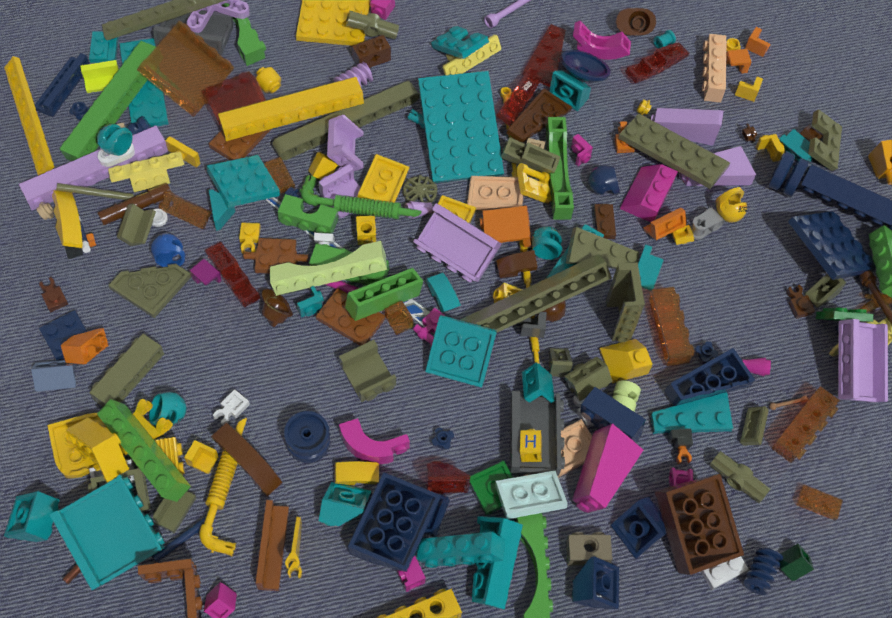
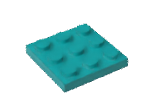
M259 155L207 165V172L228 208L280 196L279 188Z
M440 315L425 372L482 388L497 330Z

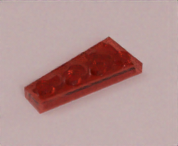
M550 24L525 67L523 76L546 86H551L553 72L557 71L566 33L565 29Z

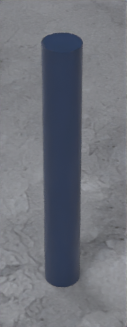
M202 518L167 544L163 550L152 556L156 563L198 533L206 518Z

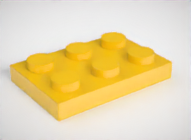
M376 154L357 198L374 199L375 201L382 200L386 201V203L387 201L396 202L410 167Z

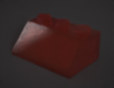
M250 71L243 72L239 76L226 79L222 83L209 86L201 91L207 110L219 125L221 124L218 116L219 113L266 101L256 78Z

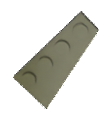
M575 227L572 230L566 263L578 264L598 254L606 261L608 267L616 269L618 263H637L640 252Z

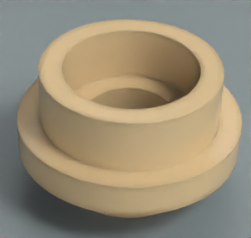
M41 202L39 207L36 208L44 220L54 217V209L49 203Z

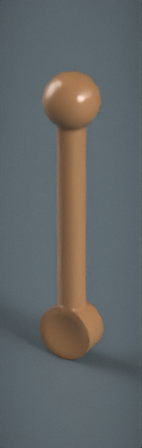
M807 396L777 404L770 403L769 408L775 410L781 406L799 402L804 403L809 399Z

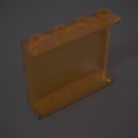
M179 20L153 52L141 63L137 71L194 117L235 67L232 66L229 60L219 55L215 48L205 43L201 36L192 32L188 25Z

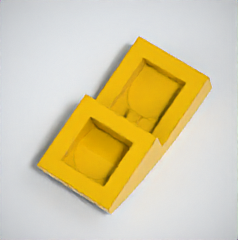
M359 461L335 463V484L355 485L356 483L376 485L379 483V463Z

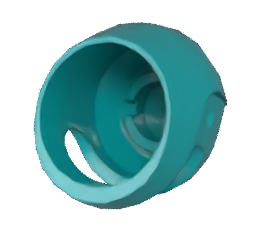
M109 124L102 127L97 136V143L100 149L109 155L116 156L125 154L133 140L132 132L128 128H121L117 124Z
M548 226L538 228L531 240L535 255L545 260L556 259L561 255L563 249L561 246L562 238L559 232L553 227Z
M174 392L157 394L152 400L153 407L149 411V420L155 426L160 418L170 420L173 425L178 424L185 417L187 411L184 399Z

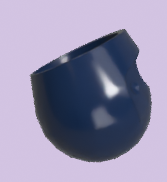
M601 165L591 171L588 182L590 188L595 193L604 195L608 190L613 191L615 195L620 193L614 166Z

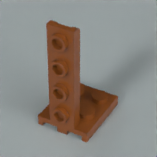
M192 559L138 566V575L150 584L162 582L161 579L170 578L171 581L181 580L185 576L188 618H199V610H202L201 596L198 597L197 588L201 587L200 575H196L197 565L194 564Z

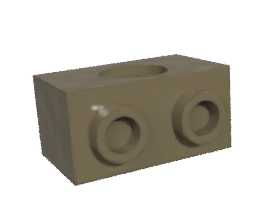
M574 532L568 535L566 540L567 566H584L590 557L593 556L611 563V535H605L603 532H595L592 535ZM584 545H591L594 551H586Z

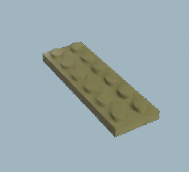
M638 114L619 134V139L709 189L713 187L730 165V162L641 114Z

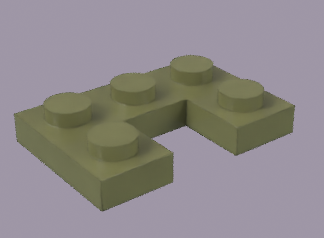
M816 110L813 112L812 127L823 134V142L816 137L811 139L808 154L829 170L834 171L838 169L842 126L822 111Z

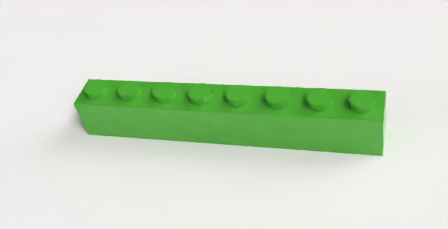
M140 41L134 48L131 55L124 61L121 68L113 76L97 100L94 101L91 108L73 129L67 140L63 142L60 151L67 160L74 161L95 152L99 146L97 136L100 129L106 125L115 124L163 60L158 47Z

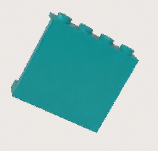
M118 475L114 480L65 508L50 514L91 590L97 589L164 549L162 544L165 541L159 532L155 533L152 528L154 521L149 513L145 515L141 507L144 504L139 495L134 496L131 490L133 484L128 476L124 478L123 475Z

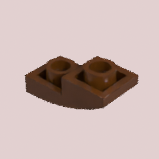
M534 250L516 253L496 260L499 278L518 276L519 272L534 271L538 268Z

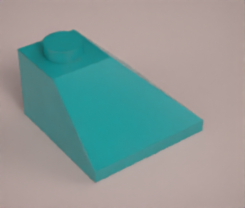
M331 482L322 499L318 522L325 523L328 526H340L363 513L371 491Z

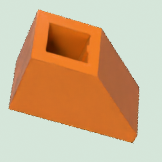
M99 328L72 336L61 344V349L66 363L86 364L109 345L104 328Z

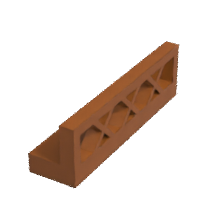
M266 500L256 576L258 590H280L289 507L274 506L273 500Z

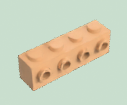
M709 34L708 39L703 44V51H705L703 64L705 66L702 77H704L702 91H704V101L721 102L726 91V36Z

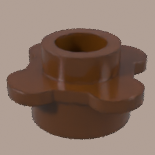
M747 123L746 128L742 129V134L747 142L752 140L754 143L756 142L757 132L753 126L750 127Z

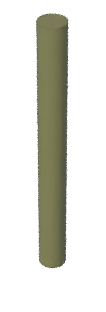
M57 183L56 187L57 191L128 200L134 196V194L61 183Z

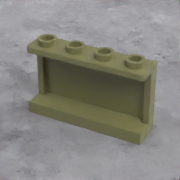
M638 262L618 263L606 298L607 307H618L619 318L612 335V341L627 342L633 336L645 305Z

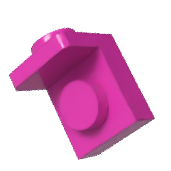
M579 134L575 135L572 139L571 148L577 154L575 164L579 166L591 159L593 147Z

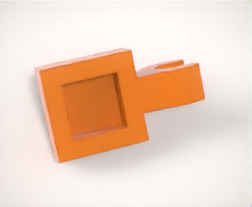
M627 121L619 122V134L627 126ZM615 134L614 139L617 153H631L635 151L633 146L619 139V134Z

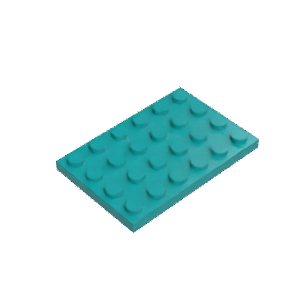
M489 71L418 78L432 181L434 183L467 180L471 179V176L494 177L504 175Z

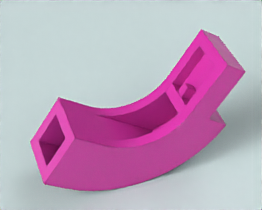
M581 21L575 22L573 37L578 41V50L606 60L630 55L631 41L623 32L612 36H598L592 33Z
M358 418L339 424V432L344 445L355 457L362 461L388 464L393 462V454H402L407 449H410V440L407 434L387 441H375L365 435Z

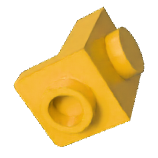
M776 134L762 136L756 145L757 150L766 148L773 162L780 161L785 151L784 145Z

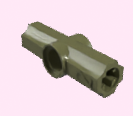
M349 10L346 19L347 26L364 30V33L371 37L384 35L385 37L396 39L399 30L398 24L381 20L380 16L374 13L364 15Z
M721 451L709 465L724 476L732 488L738 491L742 490L759 504L770 491L768 486L753 476V472L749 467L744 464H737Z

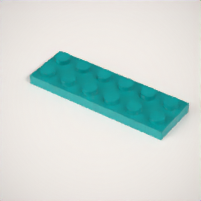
M154 38L119 43L122 64L128 59L140 41L156 47ZM159 65L129 104L131 123L137 122L139 117L144 116L151 127L169 125Z

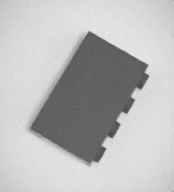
M205 10L199 11V14L201 15L207 13V11ZM190 12L164 21L160 26H155L153 29L155 44L222 55L233 30L232 16L213 12L203 31L196 33L188 30L187 20L192 13Z
M512 391L510 398L511 474L533 475L556 471L557 476H559L561 469H564L565 457L561 456V450H564L565 444L564 437H561V431L564 430V419H561V412L564 410V400H560V393H556L555 401L552 403L545 397H538L529 403L524 399V396H520V391ZM522 430H541L542 462H521L520 434Z

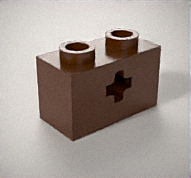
M381 35L353 45V61L356 66L365 62L369 68L390 61L391 47L385 36Z

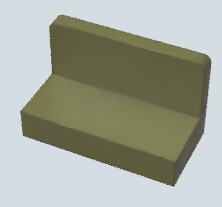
M129 204L117 238L130 246L145 244L156 211L153 209L144 211L134 204Z
M187 491L177 502L164 498L153 515L156 525L175 534L196 500V495Z

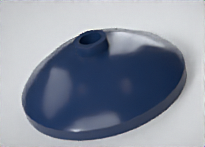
M567 50L561 56L564 68L579 81L601 82L608 79L611 73L610 68L604 61L590 53L580 50Z

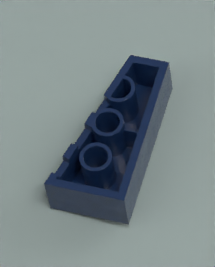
M732 348L670 383L664 392L672 404L677 406L721 393L748 388L756 380L735 349Z

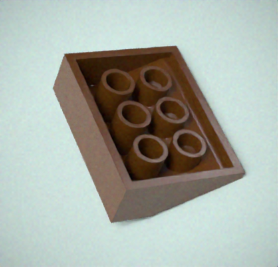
M721 474L677 484L655 492L678 573L692 575L744 555Z

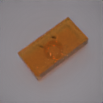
M281 157L264 163L279 188L280 194L286 192L290 187L295 188V184Z

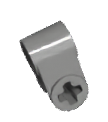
M712 207L707 209L693 220V226L690 228L694 239H703L710 233L717 231L724 224L725 220Z

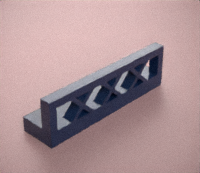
M80 53L77 58L73 56L69 58L36 102V111L54 117L82 79L81 66L89 64L87 55Z

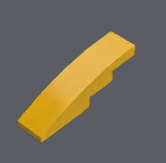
M53 190L54 214L57 219L55 228L62 246L82 248L81 226L73 194Z

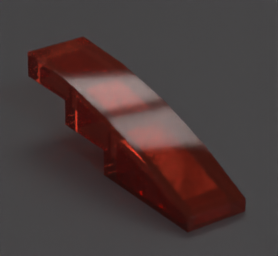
M679 42L656 49L653 55L642 58L638 64L627 67L625 73L636 84L670 68L689 56L690 53Z
M526 71L496 116L510 127L525 107L527 101L532 97L540 81Z
M222 242L204 250L216 270L220 272L224 282L244 308L261 299L247 275L239 267L237 260Z

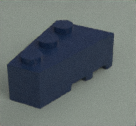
M594 387L581 404L580 413L598 429L614 424L635 443L642 436L646 419L598 388Z

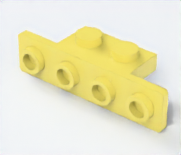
M494 34L489 37V43L465 59L446 54L450 62L443 65L444 74H463L499 52L501 45L498 36Z
M181 152L152 157L147 160L135 161L122 166H115L109 168L108 171L111 182L130 178L133 191L137 192L154 188L164 183L170 184L166 169L182 166L184 161Z

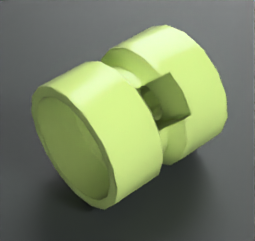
M618 381L616 382L612 398L635 412L636 402L638 401L641 389L633 382Z

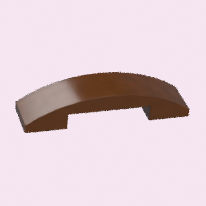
M225 423L211 436L224 452L226 451L254 481L253 483L266 497L283 483L259 453L228 423Z

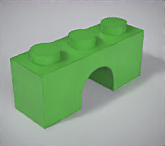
M285 194L278 210L279 222L287 226L298 227L303 231L333 234L338 222V209L320 204L317 212L307 214L303 212V199Z

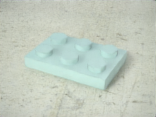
M556 471L496 481L495 487L506 519L567 508L568 503Z

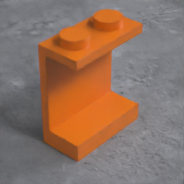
M527 206L483 211L480 225L481 229H484V233L500 243L523 240L524 248L532 247Z

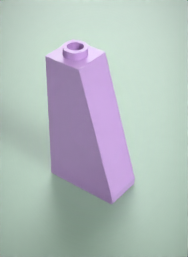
M657 108L655 115L652 114L650 120L689 141L713 146L722 124L724 111Z
M741 146L714 153L730 162V165L713 186L752 184L756 173ZM679 172V177L686 186H703Z

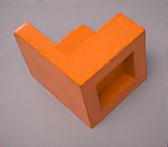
M756 27L749 37L745 49L764 57L770 47V43L759 39L762 29Z
M748 49L727 51L726 64L739 66L741 74L748 73L752 63Z

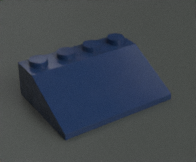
M383 472L348 545L350 555L369 563L407 572L441 495Z

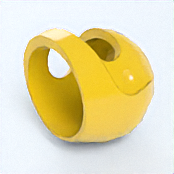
M741 187L730 189L716 199L717 213L726 222H737L746 214L747 203H741V198L744 195Z

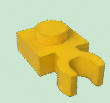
M241 223L239 239L242 242V254H244L246 248H251V252L256 251L254 243L259 241L260 223Z

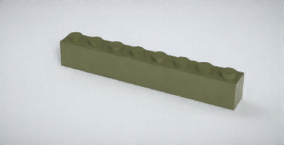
M597 254L460 320L497 330L498 333L612 277L606 261Z

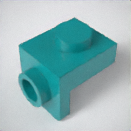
M314 286L310 287L312 297L297 303L301 318L312 316L316 311L322 309V301H324L320 290L316 291Z

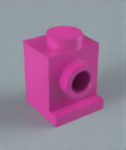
M415 555L407 572L397 570L400 580L402 582L405 581V592L425 584L426 577Z

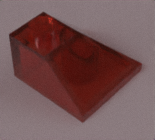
M433 461L427 464V490L437 494L468 493L470 484L469 474L441 461Z

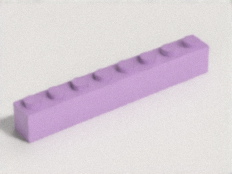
M157 126L133 135L134 156L111 167H104L100 164L98 160V152L100 150H97L20 183L19 186L31 210L39 207L41 202L45 204L53 202L52 194L53 190H56L57 183L82 187L92 186L101 180L110 178L109 168L147 160L168 152L166 142Z

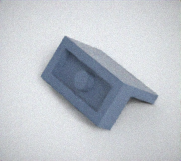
M65 360L35 362L31 369L35 391L75 388L76 379L74 371L77 364L66 363Z

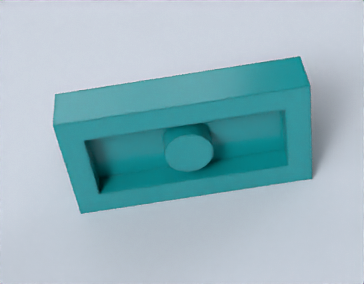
M793 129L787 136L783 134L779 138L780 142L784 145V150L794 154L797 161L800 158L810 162L814 159L808 154L810 142Z
M645 245L638 268L642 288L652 291L664 260L650 255L652 246Z
M536 362L522 372L524 399L530 403L541 395L551 403L555 401L552 375Z

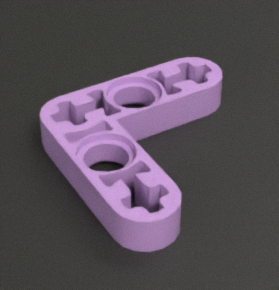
M226 0L193 11L187 20L188 30L196 33L202 32L214 11L235 18L245 19L250 13L249 6L244 1ZM224 3L230 4L228 7H222L221 5ZM205 10L207 11V13L201 15L199 14V11Z

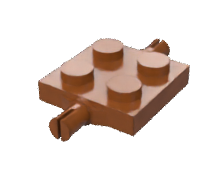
M259 238L256 251H244V259L255 260V273L270 274L271 266L288 262L296 265L297 261L308 262V254H297L296 240Z

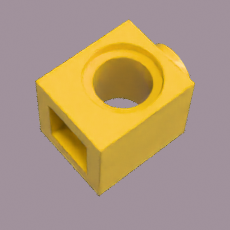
M356 216L358 245L376 242L375 216Z

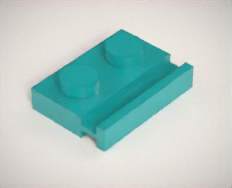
M92 31L90 63L116 60L119 37L107 41L103 31Z

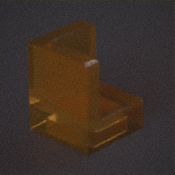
M403 301L385 309V318L396 335L413 327V317Z

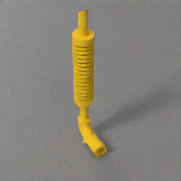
M245 418V419H243V420H241V421H239V422L237 423V426H236V429H235V430H236L241 436H242V433H243V430H244V427H245L247 418ZM223 451L205 502L209 506V510L204 524L200 527L199 537L201 543L207 549L212 550L211 553L215 551L233 557L236 543L220 540L217 536L212 535V525L217 509L221 510L224 508L238 465L226 451Z

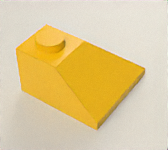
M636 339L599 348L603 361L608 366L612 383L647 375L653 365L646 347Z

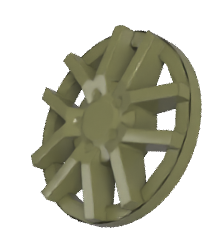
M419 175L411 179L409 178L406 184H404V197L408 202H415L419 198L420 202L432 203L437 197V185L428 176L423 177Z

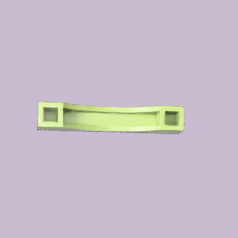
M377 241L364 244L348 256L328 264L301 266L289 262L270 267V283L277 296L307 289L311 286L315 287L387 270L386 254L382 242Z

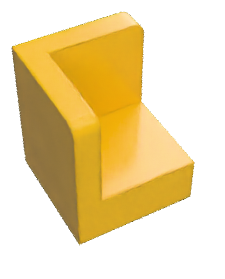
M756 77L753 85L740 81L735 96L754 102L763 78Z
M317 152L308 171L313 177L321 180L323 177L333 174L338 165L327 155Z
M194 440L184 458L187 465L209 474L219 456L215 449Z

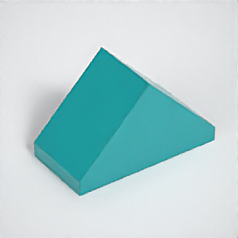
M209 190L216 231H218L236 212L235 206L228 208L218 192Z

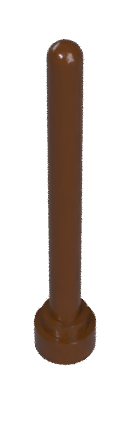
M872 271L862 273L859 276L861 284L870 289L892 326V310L876 286L875 275Z

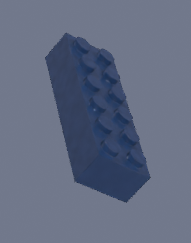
M813 164L810 165L801 185H804V190L810 193L817 191L821 193V198L828 201L834 199L837 201V205L845 209L850 206L854 208V213L863 217L866 214L872 216L870 218L872 221L880 225L885 222L888 224L887 227L892 230V200Z

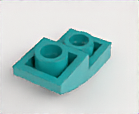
M444 273L426 278L432 297H436L442 313L461 306L451 283Z

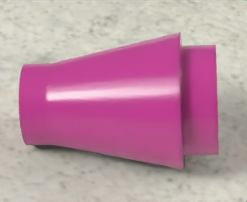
M766 357L742 360L750 373L760 376L770 375L771 360L766 359Z

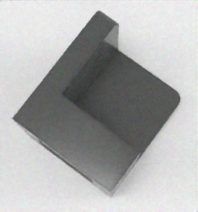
M547 312L538 313L537 318H527L521 321L520 336L544 338Z

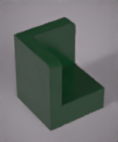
M798 543L780 553L783 556V560L779 561L780 568L791 581H795L814 570L810 555Z

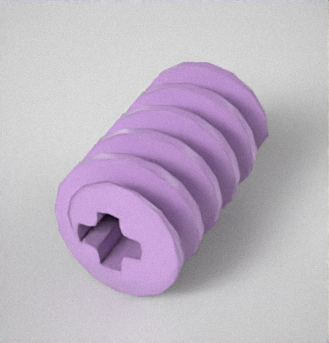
M365 62L357 64L351 70L345 71V74L342 73L339 77L334 78V82L357 77L361 88V83L365 86L367 85V80L373 82L371 70Z

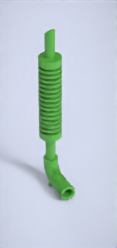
M310 175L305 178L302 189L299 190L303 201L313 206L318 204L334 206L335 209H338V212L367 214L368 216L374 215L375 217L378 215V217H389L390 219H399L400 215L417 217L422 213L421 210L401 208V203L387 201L386 203V201L357 199V197L336 195L335 199L319 197L313 191L317 179L313 176L310 179Z

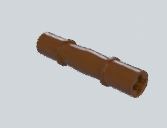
M164 183L118 205L115 203L113 206L97 213L103 226L116 220L123 219L129 204H134L143 209L173 195L168 184Z

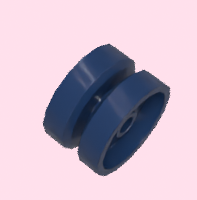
M786 151L782 160L778 162L768 187L777 191L784 181L786 185L783 189V194L792 197L810 161L800 158L795 167L791 165L795 155Z
M302 411L293 415L288 420L284 430V437L288 452L295 460L302 463H313L327 454L330 448V431L327 421L320 414L313 411Z

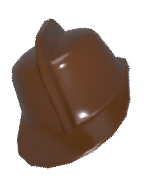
M627 8L620 11L617 15L616 25L619 31L625 35H647L655 28L656 17L649 9Z
M270 289L262 291L264 301L262 315L272 327L284 323L288 317L293 316L289 303L282 295L276 296L275 292Z

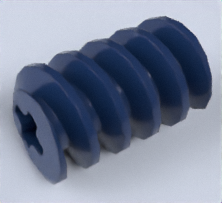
M770 548L757 549L753 563L750 565V570L746 574L747 578L743 581L744 586L756 594L766 595L767 593L763 589H771V585L767 582H774V578L771 575L777 574V570L774 568L780 567L778 561H782L783 556Z

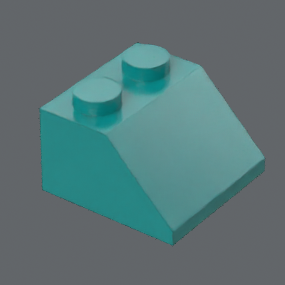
M554 71L549 92L572 106V109L578 112L589 99L591 87L564 71Z
M39 491L16 496L4 537L31 542L48 540L53 529V520L50 514L59 510L58 504L60 500Z

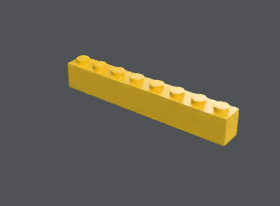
M357 77L219 113L218 116L225 139L229 141L364 104L363 91Z

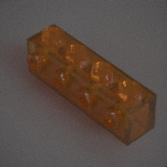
M674 287L652 289L648 299L666 366L687 364L694 355V348L689 343V330L684 324V312L680 310L679 294H676Z
M820 386L771 449L790 463L795 458L800 460L807 451L804 449L805 445H811L817 438L815 432L817 430L821 432L828 423L825 419L828 416L831 418L838 410L836 405L840 400Z

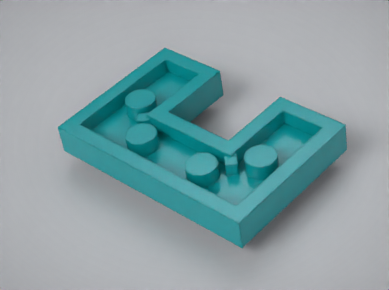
M454 26L444 35L438 36L431 44L433 49L465 59L489 43V39L486 35L474 33L470 38L462 41V39L468 36L467 29Z

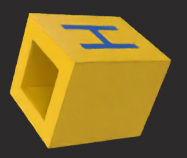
M528 429L521 431V462H542L541 430Z

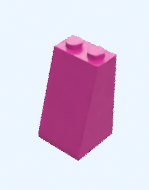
M614 424L598 429L593 433L572 499L583 512L589 513L606 508L643 452L639 445Z

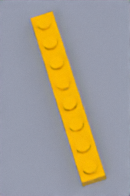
M13 56L4 69L39 176L53 170L54 163L20 58Z

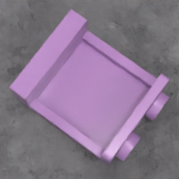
M345 115L329 120L327 156L340 167L350 164L353 170L357 171L363 168V161L355 155V139L363 136L364 132Z

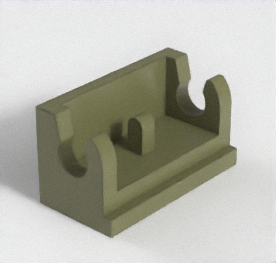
M598 357L593 358L564 376L572 393L575 392L579 401L586 398L594 387L601 389L612 382L608 366Z

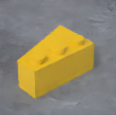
M87 417L66 429L74 448L86 460L91 459L95 463L93 468L96 471L101 470L103 478L107 483L129 470L119 447V444H121L119 437L115 433L112 434L106 427L103 428L99 422H94Z

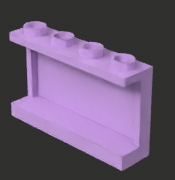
M436 203L432 208L434 213L419 238L413 241L417 244L416 248L423 253L430 252L433 254L431 258L439 263L444 261L448 264L446 267L456 273L458 270L463 274L462 278L465 280L479 282L502 243Z
M857 319L839 321L838 399L871 403L888 401L887 324L862 323Z

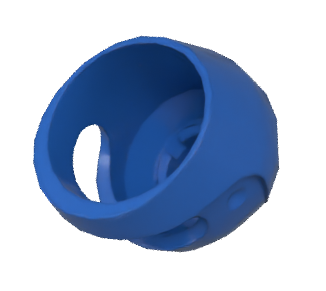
M164 233L153 240L151 253L159 266L168 267L170 264L181 266L185 262L186 255L182 250L183 245L179 238L172 234ZM178 254L181 256L178 261L172 260Z

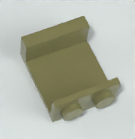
M375 340L339 356L340 366L361 402L371 401L378 394L389 392L396 386L395 374L391 376L378 354V345Z

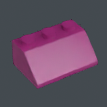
M662 164L641 167L620 209L648 222L654 221L675 181L678 171Z

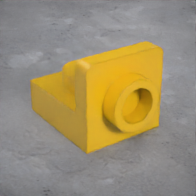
M503 283L493 293L494 303L523 289Z

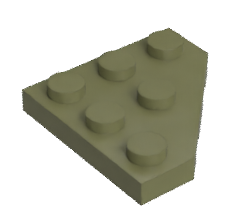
M170 264L168 267L143 268L141 271L136 272L122 271L108 286L110 290L155 318L191 278V274L177 264Z

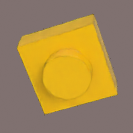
M689 225L671 233L676 245L694 241V235Z

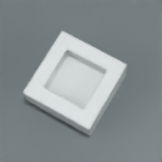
M314 233L315 243L320 245L327 244L329 246L330 244L334 245L335 237L333 234Z

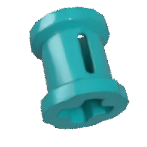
M666 30L664 34L653 39V43L659 51H662L665 46L676 42L675 34L671 30Z

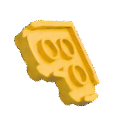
M97 413L85 414L47 425L56 466L66 478L83 477L89 474V469L95 465L91 459L86 460L74 448L66 429L87 417L94 422H99L103 428H107Z

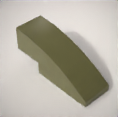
M510 137L505 142L500 156L509 162L518 165L524 163L531 169L553 174L560 160L558 155L529 142L524 144Z

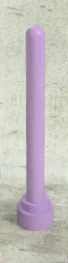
M518 0L497 14H488L484 17L486 26L492 29L498 25L500 19L531 0Z

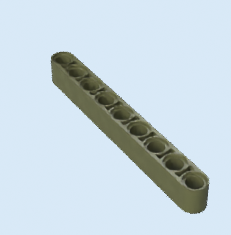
M410 81L403 82L364 99V104L339 110L282 135L273 141L272 146L281 160H288L326 143L330 119L345 115L360 128L418 101L420 95Z

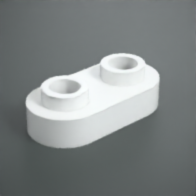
M131 144L129 150L120 156L108 155L100 150L98 152V160L102 166L111 167L132 158L135 154L134 146Z

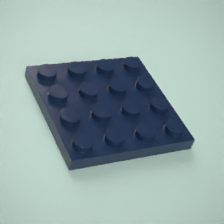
M825 212L795 216L788 221L832 280L860 275L866 271L873 272L876 269L873 259L865 253L861 243L854 239L850 229L843 225L839 215L836 213Z

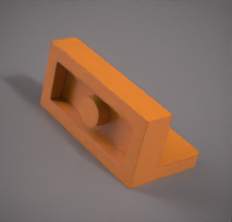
M682 208L676 209L650 222L651 224L644 227V231L655 240H658L686 226L685 210Z

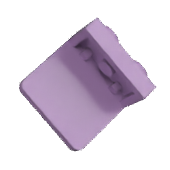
M350 164L339 168L335 173L325 176L319 181V191L323 198L335 199L336 195L357 197L361 188L354 180V170ZM341 211L338 212V217L343 218L350 213Z

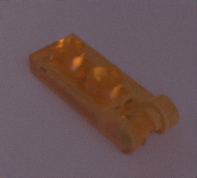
M164 191L163 202H160L159 209L198 228L205 229L211 211L183 199L173 192Z

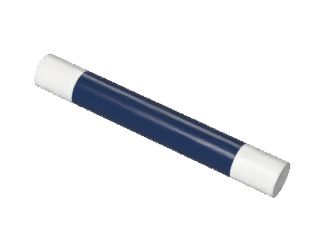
M79 216L83 243L82 250L84 253H88L91 249Z

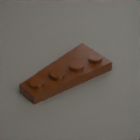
M544 88L509 127L506 134L522 143L544 129L547 125L548 117H563L571 111L572 106Z

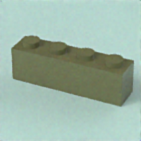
M145 334L136 338L132 342L131 347L120 355L116 364L108 368L104 377L92 386L89 393L93 400L102 407L110 399L121 403L164 355L162 346Z

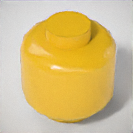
M262 67L256 72L255 82L263 92H270L272 94L281 87V77L272 67Z

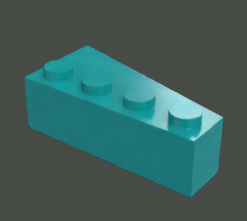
M478 516L477 524H480V533L493 532L505 539L504 561L476 563L477 572L473 576L472 602L492 608L505 609L523 524L505 518Z

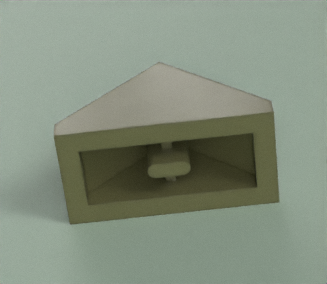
M826 274L805 295H808L811 302L819 308L838 296L846 282L843 278L832 280Z
M549 348V373L553 377H564L569 374L573 363L569 349Z

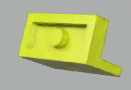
M116 60L81 66L87 93L104 90L119 70Z

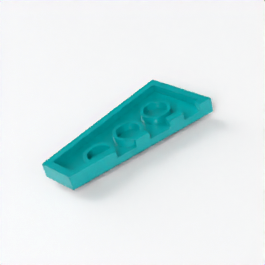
M727 392L655 411L651 414L653 434L670 433L671 430L690 428L692 433L727 432L733 429Z

